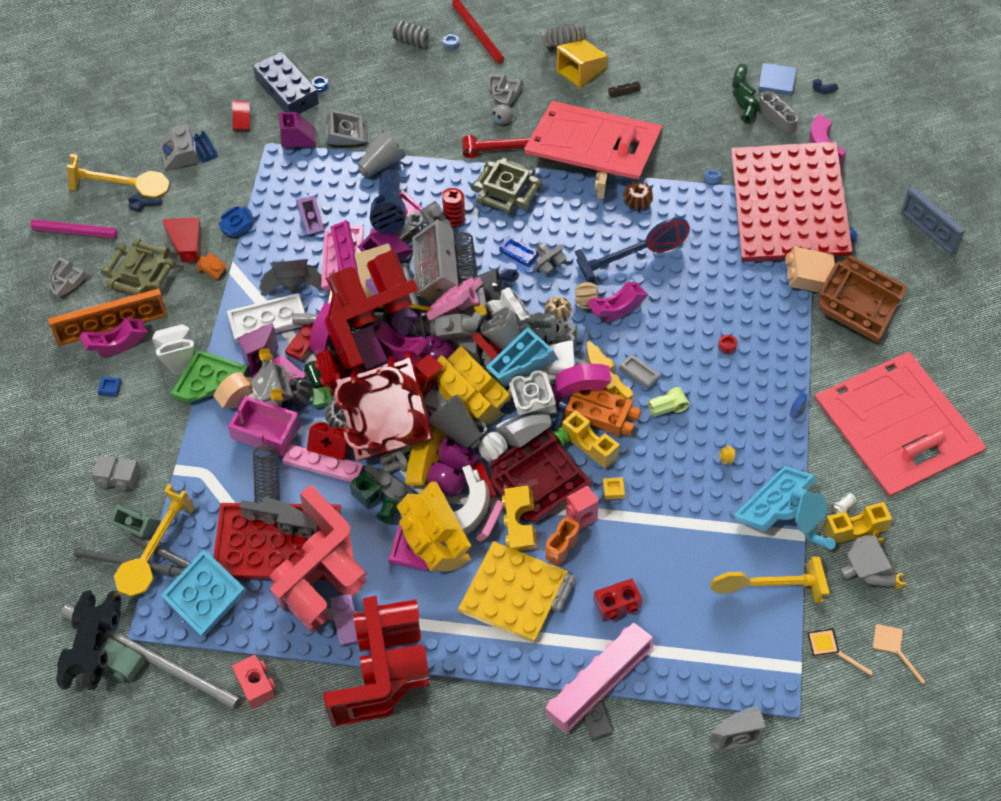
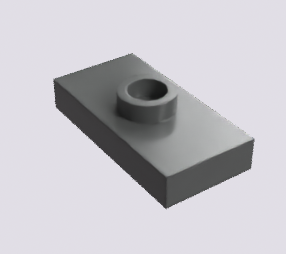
M600 700L583 717L592 741L612 735L613 733Z

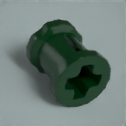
M385 497L382 500L381 511L377 513L376 518L385 524H392L399 502L393 498Z

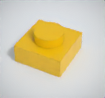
M623 477L603 478L605 500L625 499Z

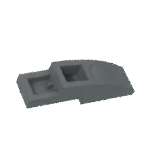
M267 497L263 498L262 504L241 501L240 510L242 517L248 520H262L268 524L277 523L278 529L282 533L287 535L297 534L308 539L318 532V526L311 518L284 502Z

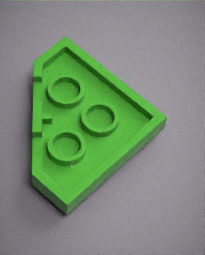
M197 349L171 392V396L187 403L214 395L220 383L228 376L241 372L246 377L249 368L247 365Z

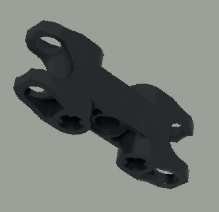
M85 590L75 605L71 619L73 629L77 630L72 649L65 648L61 651L57 663L56 681L61 689L67 690L70 688L73 679L80 673H84L83 685L88 690H95L105 673L108 662L107 651L102 649L107 630H116L121 617V595L117 591H110L106 600L101 605L95 606V595L91 590Z

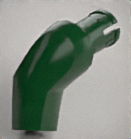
M741 63L734 72L732 87L736 90L744 86L748 93L754 96L756 89L746 83L748 66Z
M741 86L732 93L738 105L744 110L741 120L745 123H750L754 113L759 111V102L748 93L744 86Z

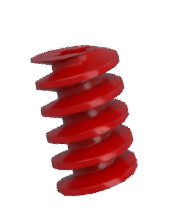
M457 188L444 190L442 193L443 214L452 227L459 226L465 221V195Z

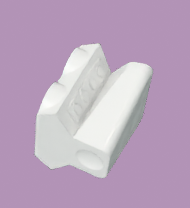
M511 288L501 291L500 300L486 302V308L490 314L504 307L511 309L519 327L524 324L525 318L531 317L530 312L526 309L520 297Z
M181 324L156 331L152 339L157 357L173 374L183 373L191 361L193 353L196 351L190 328Z
M573 341L549 345L559 359L540 369L542 372L546 371L550 386L556 383L555 375L574 366Z
M536 370L530 376H516L512 381L508 382L518 416L524 414L548 415L558 413L546 371Z

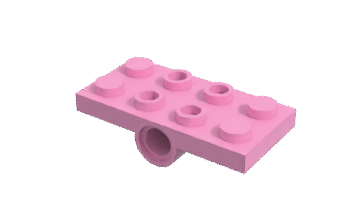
M471 277L462 282L463 284L460 286L455 285L448 289V292L444 293L441 298L436 300V303L430 306L431 310L426 313L429 320L439 315L458 314L478 304L479 298L475 290L483 284L481 278L473 279Z

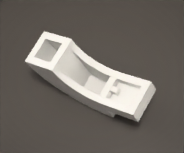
M470 465L463 467L470 490L468 501L461 509L453 512L465 535L473 531L482 522L488 511L490 501L488 485L484 480L481 481L477 469L473 470Z

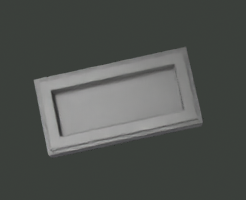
M633 354L629 355L619 365V369L647 390L660 379L659 373Z

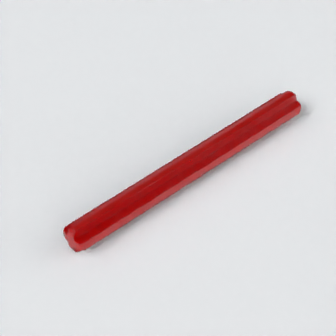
M453 0L452 6L494 61L497 64L503 63L504 56L460 0Z

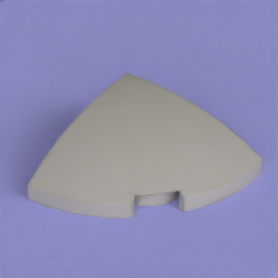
M490 74L488 81L489 91L493 93V98L505 105H510L517 98L524 85L522 79H508L504 74Z
M59 257L50 273L53 284L49 283L50 289L56 296H63L76 288L88 275L83 270L73 266L69 261Z

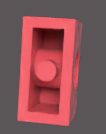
M588 486L567 497L565 517L578 522L579 531L598 519L599 500Z
M253 655L232 665L235 676L251 709L275 698L273 690L276 687L272 678L267 679L265 675L267 668L263 660L258 661L256 655ZM253 679H260L257 683H251Z

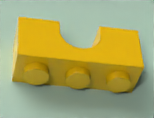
M576 410L562 422V429L569 435L570 442L604 469L619 457L620 444L606 433L598 437L591 430L590 421Z
M527 485L504 489L505 496H502V502L507 512V515H504L505 527H508V535H506L507 547H510L512 551L517 550L519 552L538 549L537 534L534 526H524L519 523L520 516L524 512L534 510L531 488Z
M881 502L866 506L862 513L849 518L847 512L827 516L823 529L827 538H833L836 544L872 535L874 531H879V533L887 531L892 518L885 503Z

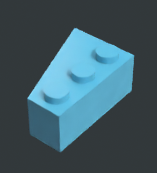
M527 327L486 368L505 388L509 386L508 382L512 381L514 377H526L532 372L540 370L559 359L554 350Z

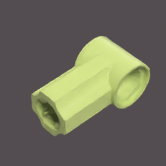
M680 387L672 388L666 395L648 400L649 411L654 417L671 411L679 413L685 411L690 405Z

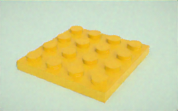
M493 541L458 608V612L535 644L551 611L552 602L556 599V594L561 583L564 582L563 579L568 574V571L517 550L512 551L509 547Z

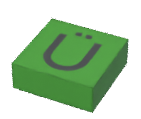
M328 387L313 389L312 400L314 409L328 406V401H332Z

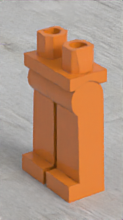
M580 390L573 393L565 409L564 420L576 410L590 421L591 426L601 428L611 434L614 433V436L619 438L621 434L632 435L635 424L627 420L638 421L641 409L632 406L633 400L627 399L626 401L604 390L600 392L596 390Z

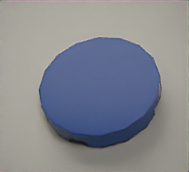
M239 206L228 209L221 216L222 220L221 222L219 221V227L226 236H240L251 228L254 217L247 207L239 208Z

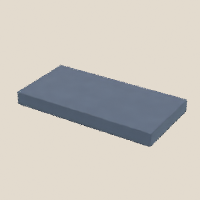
M910 187L907 191L901 213L953 256L958 251L965 229L916 188Z

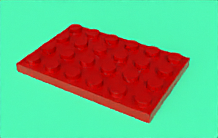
M220 503L213 558L235 579H270L272 572L284 561L289 560L295 566L304 558L305 551L302 549V546L308 538L297 534H284L279 531L277 523L268 524L262 520H248L242 517L241 503ZM288 504L304 513L302 504ZM330 504L341 515V504ZM322 575L321 578H319L318 580H327V579Z

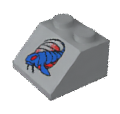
M188 123L171 128L159 143L165 171L199 163L194 137Z

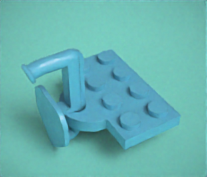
M784 466L734 514L737 522L764 532L778 519L789 520L795 518L799 530L803 532L809 542L829 550L834 549L836 545L833 538L827 539L818 536L814 529L825 517L828 509L823 494L807 492L816 482L815 476L797 469Z

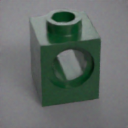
M365 472L361 476L355 477L350 484L351 495L367 509L382 497L381 486Z

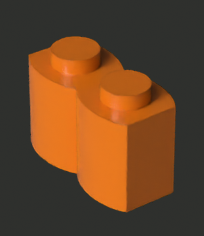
M568 517L559 522L556 532L547 540L546 560L557 566L566 560L568 550L572 549L578 541V522Z

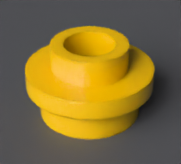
M726 445L720 450L719 459L724 465L732 464L735 457V449Z

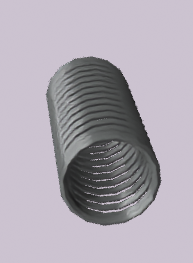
M459 232L454 234V239L460 236L471 238H459L454 241V243L461 239L471 241H460L454 244L458 279L467 280L469 278L463 279L460 277L478 276L474 242L471 234ZM463 242L469 243V244H461V245H458V246H457V244H459V243H463Z
M261 445L253 450L255 503H258L257 500L262 502L263 500L259 498H264L265 496H272L267 498L275 497L277 498L275 500L280 501L278 449L271 445ZM262 450H272L276 452V454L272 452H263L255 455L257 452ZM262 454H273V456L259 457Z

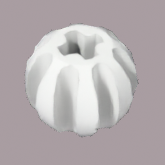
M490 432L478 445L479 453L488 461L497 459L508 447L506 439L498 432Z

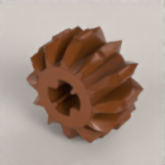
M633 181L632 185H627L623 192L625 205H628L629 209L635 208V211L637 209L643 211L645 207L649 208L653 201L652 188L648 187L647 183L643 185L641 181L639 184Z

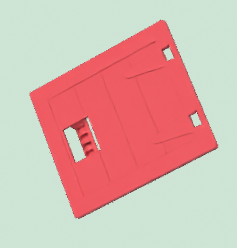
M552 101L524 148V153L640 179L662 130V125ZM619 138L621 141L618 145V151L613 150ZM631 142L639 143L635 154L628 153Z
M910 352L815 395V400L889 497L986 449L984 443ZM893 365L895 368L894 370L888 372L885 369ZM845 387L847 392L839 395L837 391ZM924 436H927V437H925V438H923V439H921V440H919V441H917V442H915V443H912V442H914V441H916V440H918V439H920V438H922V437H924ZM934 446L941 453L918 465L912 461L915 455Z

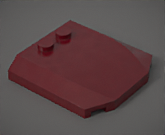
M548 428L522 447L514 446L489 463L493 487L501 497L505 496L504 489L527 485L531 488L534 510L524 512L520 518L536 524L567 503V497L586 486H592L590 479L581 468L575 465Z

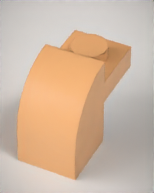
M241 372L234 373L220 383L213 396L222 408H238L243 397L253 393L251 385L253 377H244Z

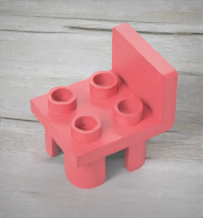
M310 484L300 493L304 513L314 521L321 531L316 532L302 546V549L305 551L304 558L295 566L289 560H286L272 572L270 579L273 581V586L270 590L274 602L284 612L288 608L312 633L329 618L328 613L325 611L327 608L326 601L315 591L312 585L323 575L341 595L351 594V597H353L367 582V579L364 577L367 573L353 559L348 522Z

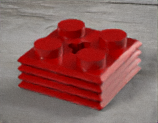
M326 349L322 353L319 352V354L315 355L317 361L314 364L318 372H321L322 376L319 377L321 384L324 388L328 387L329 392L333 396L337 387L335 374L339 372L346 374L341 362L329 349Z

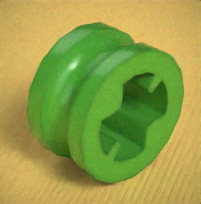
M558 428L557 432L552 433L557 438L558 444L561 447L565 445L564 443L570 442L569 435L564 429Z

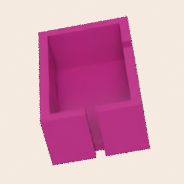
M245 396L237 409L238 413H235L228 425L231 439L254 447L271 445L278 449V455L285 456L289 445L301 426L298 413Z

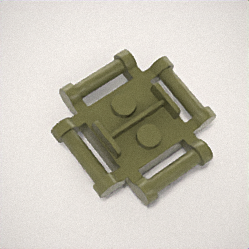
M503 157L496 163L487 161L480 176L472 183L470 188L476 193L480 192L477 203L487 204L503 210L506 214H511L514 205L519 206L522 210H527L530 205L529 202L543 183L540 179L534 177L536 168L531 166L528 168ZM527 184L531 185L525 197L521 198ZM487 195L504 200L507 204L488 198Z
M135 238L131 248H127L123 244L117 245L115 248L116 252L107 266L103 267L101 274L109 278L107 281L108 289H118L137 295L155 289L161 290V284L169 271L175 267L176 262L171 258H167L170 252L168 247H159L142 242V239ZM153 252H154V253H158V254H159L158 257H157V256H154V255H153ZM124 255L125 258L121 262L118 269L116 271H113L120 257Z

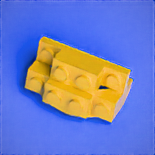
M461 345L448 359L441 355L436 360L443 366L436 381L437 388L446 401L454 395H458L471 418L482 421L486 425L496 422L504 415L500 409L512 395Z
M430 482L420 494H407L397 505L402 516L399 523L406 542L412 552L426 562L430 571H453L471 560L469 554L466 553L471 544L437 482Z

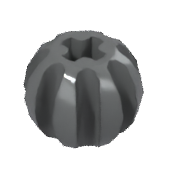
M302 377L289 380L293 397L288 401H292L296 406H302L304 403L310 402L311 397H313L312 384Z

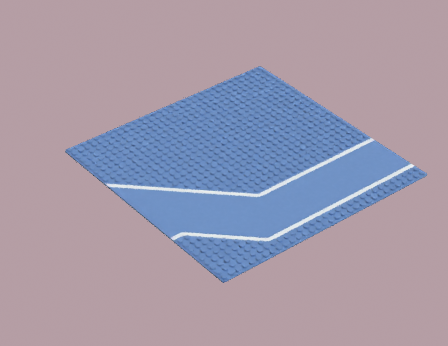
M267 143L248 205V209L253 214L254 221L251 228L239 237L207 353L246 365L242 359L239 343H235L227 314L228 310L299 293L304 312L310 314L319 313L324 303L329 302L330 290L324 291L322 289L319 291L310 284L301 283L295 292H290L287 288L280 285L273 288L267 296L260 295L262 291L259 287L263 274L272 268L271 262L308 259L307 265L316 268L322 275L324 232L330 231V226L347 220L350 226L364 227V240L373 229L369 220L370 207L373 200L378 197L380 175L383 171L390 169L398 172L400 175V191L404 190L423 208L432 201H436L443 212V191L448 188L460 189L465 195V221L459 226L452 227L453 235L459 232L472 235L477 274L480 275L492 269H498L499 272L505 268L517 270L519 272L518 279L515 281L503 280L501 287H503V290L511 288L516 292L526 309L533 315L538 312L544 314L545 303L549 298H553V296L565 297L570 302L572 311L570 317L564 322L570 321L574 328L576 324H583L585 326L584 342L573 345L574 365L583 360L587 361V342L591 341L600 348L607 358L613 361V374H616L620 381L632 390V406L641 409L638 421L627 420L635 424L631 436L621 434L618 438L614 436V433L611 434L601 428L590 425L591 430L598 437L606 433L620 444L619 457L606 469L572 442L564 443L565 445L562 449L592 482V486L589 488L599 500L597 521L579 531L576 545L568 550L567 558L559 566L545 559L547 540L556 532L559 522L566 516L567 503L536 524L522 518L519 519L520 525L534 526L538 549L521 552L568 571V574L576 578L562 610L556 612L551 609L535 644L458 612V608L492 542L507 546L506 535H508V527H505L504 515H507L504 506L489 537L484 541L479 542L475 539L482 522L473 531L466 534L471 544L466 553L469 554L471 560L462 567L453 571H424L390 564L388 559L398 526L400 525L399 521L402 519L398 509L394 513V522L392 524L380 522L376 515L381 511L382 500L385 498L383 495L367 509L351 495L350 482L284 465V456L278 455L281 502L286 504H302L300 493L311 484L329 504H341V516L350 526L353 559L367 573L364 576L367 582L352 597L355 614L365 612L363 598L377 596L378 605L417 599L421 641L415 644L386 648L385 651L415 645L424 646L429 676L562 691L566 684H570L576 679L577 674L581 670H585L591 664L595 656L602 654L607 645L620 636L624 628L635 623L653 637L654 648L604 697L740 712L757 706L762 715L799 718L801 709L804 586H746L733 593L721 594L714 592L709 586L713 578L727 572H743L749 578L802 576L805 564V535L799 530L795 518L789 520L778 519L766 532L739 523L734 518V514L784 466L807 473L812 291L789 287L785 260L742 262L735 187L732 185L644 177L634 179L608 174L604 199L597 198L598 191H594L597 173L536 168L534 177L540 179L543 184L535 192L529 202L528 209L522 210L519 206L514 205L511 214H506L501 209L477 203L480 192L476 193L470 188L472 183L480 176L485 163L405 156L402 160L370 177H364L357 170L359 168L357 164L366 152L303 146L286 148L281 147V144ZM633 181L636 184H639L640 181L643 185L647 183L648 187L652 188L653 201L649 208L645 207L643 211L641 209L635 211V208L629 209L628 205H625L623 192L627 185H632ZM527 184L521 198L525 197L531 185ZM315 195L324 230L307 235L295 199ZM487 195L488 198L507 204L504 200ZM671 218L687 220L690 232L679 246L662 253L652 252L645 248L593 271L599 298H608L616 294L626 282L638 283L644 289L648 296L632 312L620 319L605 322L601 316L598 317L593 314L592 309L585 310L577 306L575 289L579 284L587 281L576 262L577 257L574 251L582 249L588 261L597 260L645 241L650 230L664 220ZM460 236V237L455 238L454 241L457 240V239H459V238H469V239H471V238L468 237V236ZM461 239V240L456 241L454 244H456V243H458V242H460V241H469V242H471V241L468 240V239ZM411 241L407 245L413 250V242ZM463 242V243L457 244V246H458V245H461V244H469V243ZM544 243L551 251L559 244H562L564 246L562 252L567 258L563 264L557 266L551 260L550 263L554 269L546 276L539 269L535 271L532 268L536 264V260L540 258L536 251L537 245ZM412 251L400 264L406 263L409 265L411 280H415L414 255ZM529 259L532 262L530 265H526V263L524 264V262H526ZM471 275V276H468V277H462V276H461L460 278L466 279V278H471V277H473V276H472V275ZM416 293L419 305L434 304L418 296ZM487 309V316L484 320L489 321L492 317ZM483 321L479 324L478 328L476 329L477 333H481L480 326L483 323ZM301 327L276 333L278 350L274 359L282 354L303 373L306 363L317 361L315 357L317 353L311 350L302 362L285 354V349ZM732 335L737 339V348L733 353L726 354L719 350L718 342L721 336ZM633 354L660 374V379L649 390L619 369V365L629 355ZM481 359V362L479 364L485 365L484 361ZM346 369V374L351 376L352 369ZM248 371L246 377H253ZM672 388H682L690 404L685 411L679 413L671 411L656 417L651 415L648 400L666 395ZM803 392L808 395L806 404L795 419L790 416L791 407L798 395ZM213 395L193 402L170 483L178 495H180L182 490L186 491L195 509L192 514L180 510L158 545L190 563L203 549L212 557L214 556L220 503H241L242 500L254 502L255 498L253 450L256 447L231 439L228 425L235 413H238V408H222ZM311 397L310 402L307 404L304 403L302 406L295 407V412L299 415L301 426L291 445L307 449L309 429L316 422L327 423L325 420V408L327 406L314 409ZM514 400L512 403L506 402L500 409L504 413L500 419L486 425L488 434L496 432V425L518 416ZM558 413L548 414L551 419V426L548 429L551 432ZM508 445L507 450L505 452H507L514 446ZM729 445L735 449V457L732 464L724 465L719 459V453L722 448ZM477 446L472 451L474 455H476V453L478 454V459L475 462V464L479 462L483 463L487 475L492 483L491 469L489 463L492 461H488L485 458H483L479 453V449ZM353 447L350 449V454L345 458L346 460L363 464L364 469L369 464L377 470L383 469L380 455L357 461ZM262 450V451L257 452L255 455L260 454V453H263V452H269V451H268V450ZM262 454L259 457L273 456V454ZM400 468L389 473L412 490L414 494H420L428 485L426 480L424 485L407 486L405 483L406 471L403 472ZM456 472L458 475L461 473L465 476L464 472ZM623 477L625 499L605 500L603 478ZM466 483L464 489L458 495L452 497L445 496L453 512L458 511L467 503L470 494L468 483ZM495 488L497 496L490 499L488 510L497 500L502 502V497ZM168 496L165 501L160 523L165 517L168 511V507L171 503ZM153 553L149 560L152 563L162 565L168 563L173 564L174 567L182 568ZM152 571L154 580L147 592L139 594L128 633V638L134 642L361 668L360 656L371 654V650L360 652L358 642L340 646L330 598L342 595L328 580H317L312 585L315 591L326 601L327 608L325 611L329 615L328 620L312 633L288 608L283 612L274 602L270 590L273 586L272 580L236 579L247 591L203 637L161 596L178 576L172 575L169 577L162 575L160 572ZM633 578L642 597L641 608L633 614L626 613L616 620H606L603 622L593 601L594 591ZM629 596L623 597L626 600H632ZM606 603V604H604V605L607 606V607H612V606H614V605L611 604V603Z

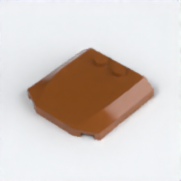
M850 255L846 260L835 263L818 293L819 311L877 343L903 297L907 286Z

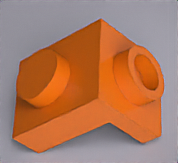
M210 252L206 257L202 256L196 263L199 265L196 272L199 273L202 270L214 280H217L227 265Z

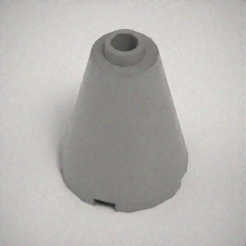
M382 130L357 164L359 167L357 170L362 176L370 177L402 160L406 156L403 148L399 149V142L389 132Z
M508 307L493 312L491 314L492 318L489 321L485 319L480 326L482 335H486L485 337L501 350H504L522 333L513 311L508 309Z

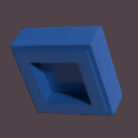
M102 377L97 391L98 395L118 397L122 383L121 378Z
M801 392L791 407V417L795 419L798 417L806 404L807 394Z

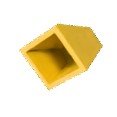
M584 39L557 47L556 72L579 88L607 69L608 56Z

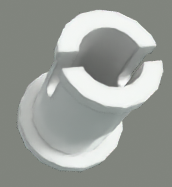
M847 493L839 502L833 504L832 512L834 514L847 512L857 502L855 496Z

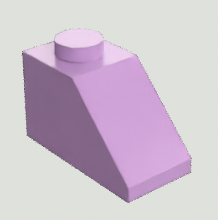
M315 195L295 199L307 235L323 231L324 226Z
M351 594L330 598L340 646L357 643L353 616L355 611Z

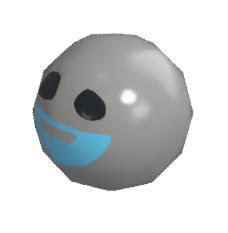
M500 104L493 109L492 119L496 124L503 126L511 122L513 112L509 106Z

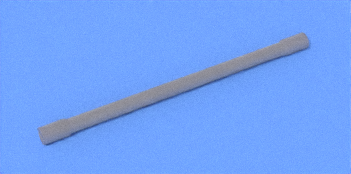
M68 604L65 605L61 615L71 620L74 607ZM107 630L106 639L111 638L125 647L134 650L142 655L144 660L209 694L232 709H236L241 699L238 696L209 683L116 631Z

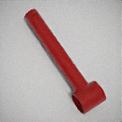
M467 135L462 138L463 155L466 158H474L478 155V151L524 149L530 138L477 141L475 136Z

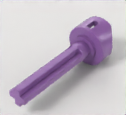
M372 278L367 279L365 285L374 295L378 294ZM405 307L391 313L393 315L391 325L402 336L408 335L413 324L420 319L410 307Z

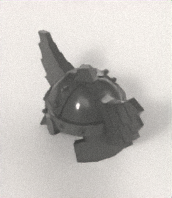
M308 259L271 262L272 268L263 274V278L260 281L259 289L262 291L260 295L267 296L273 288L280 285L287 288L290 292H295L301 283L310 284L320 291L323 289L321 287L322 275L316 268L307 265Z
M554 311L544 314L540 312L534 315L531 314V317L525 318L524 324L520 326L521 332L529 327L547 345L548 341H555L557 324Z

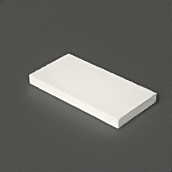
M299 293L227 311L235 343H238L237 338L243 334L273 323L275 333L302 327L303 325H293L292 315L293 313H305Z

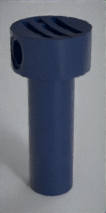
M390 169L381 173L378 197L373 200L370 207V223L376 231L383 234L398 232L403 228L406 220V206L400 198V175L398 172Z

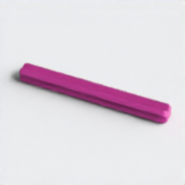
M32 219L30 223L32 230L116 238L117 229L113 227Z

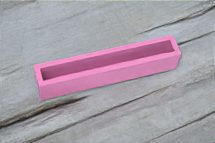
M635 623L624 628L620 636L615 641H611L602 654L595 656L591 664L585 670H581L573 682L566 684L561 693L547 703L545 708L547 718L567 734L654 648L653 637Z

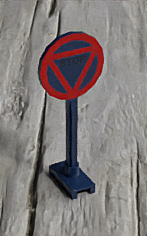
M683 218L667 219L651 229L645 241L597 260L588 261L582 249L574 251L577 257L576 262L586 281L597 286L593 271L599 269V267L645 248L657 253L669 251L679 246L687 238L690 226L687 220Z

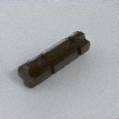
M638 81L632 82V84L618 85L617 88L615 86L608 88V94L610 97H616L617 94L620 96L632 93V91L638 92L641 90V86Z

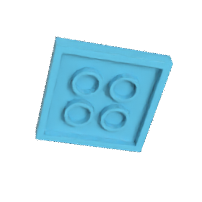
M203 549L161 596L201 636L205 637L247 589Z

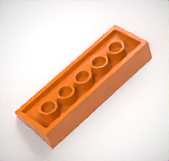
M155 289L52 317L48 321L58 346L80 341L82 332L103 333L111 331L118 327L124 318L141 319L145 323L167 317L160 290Z

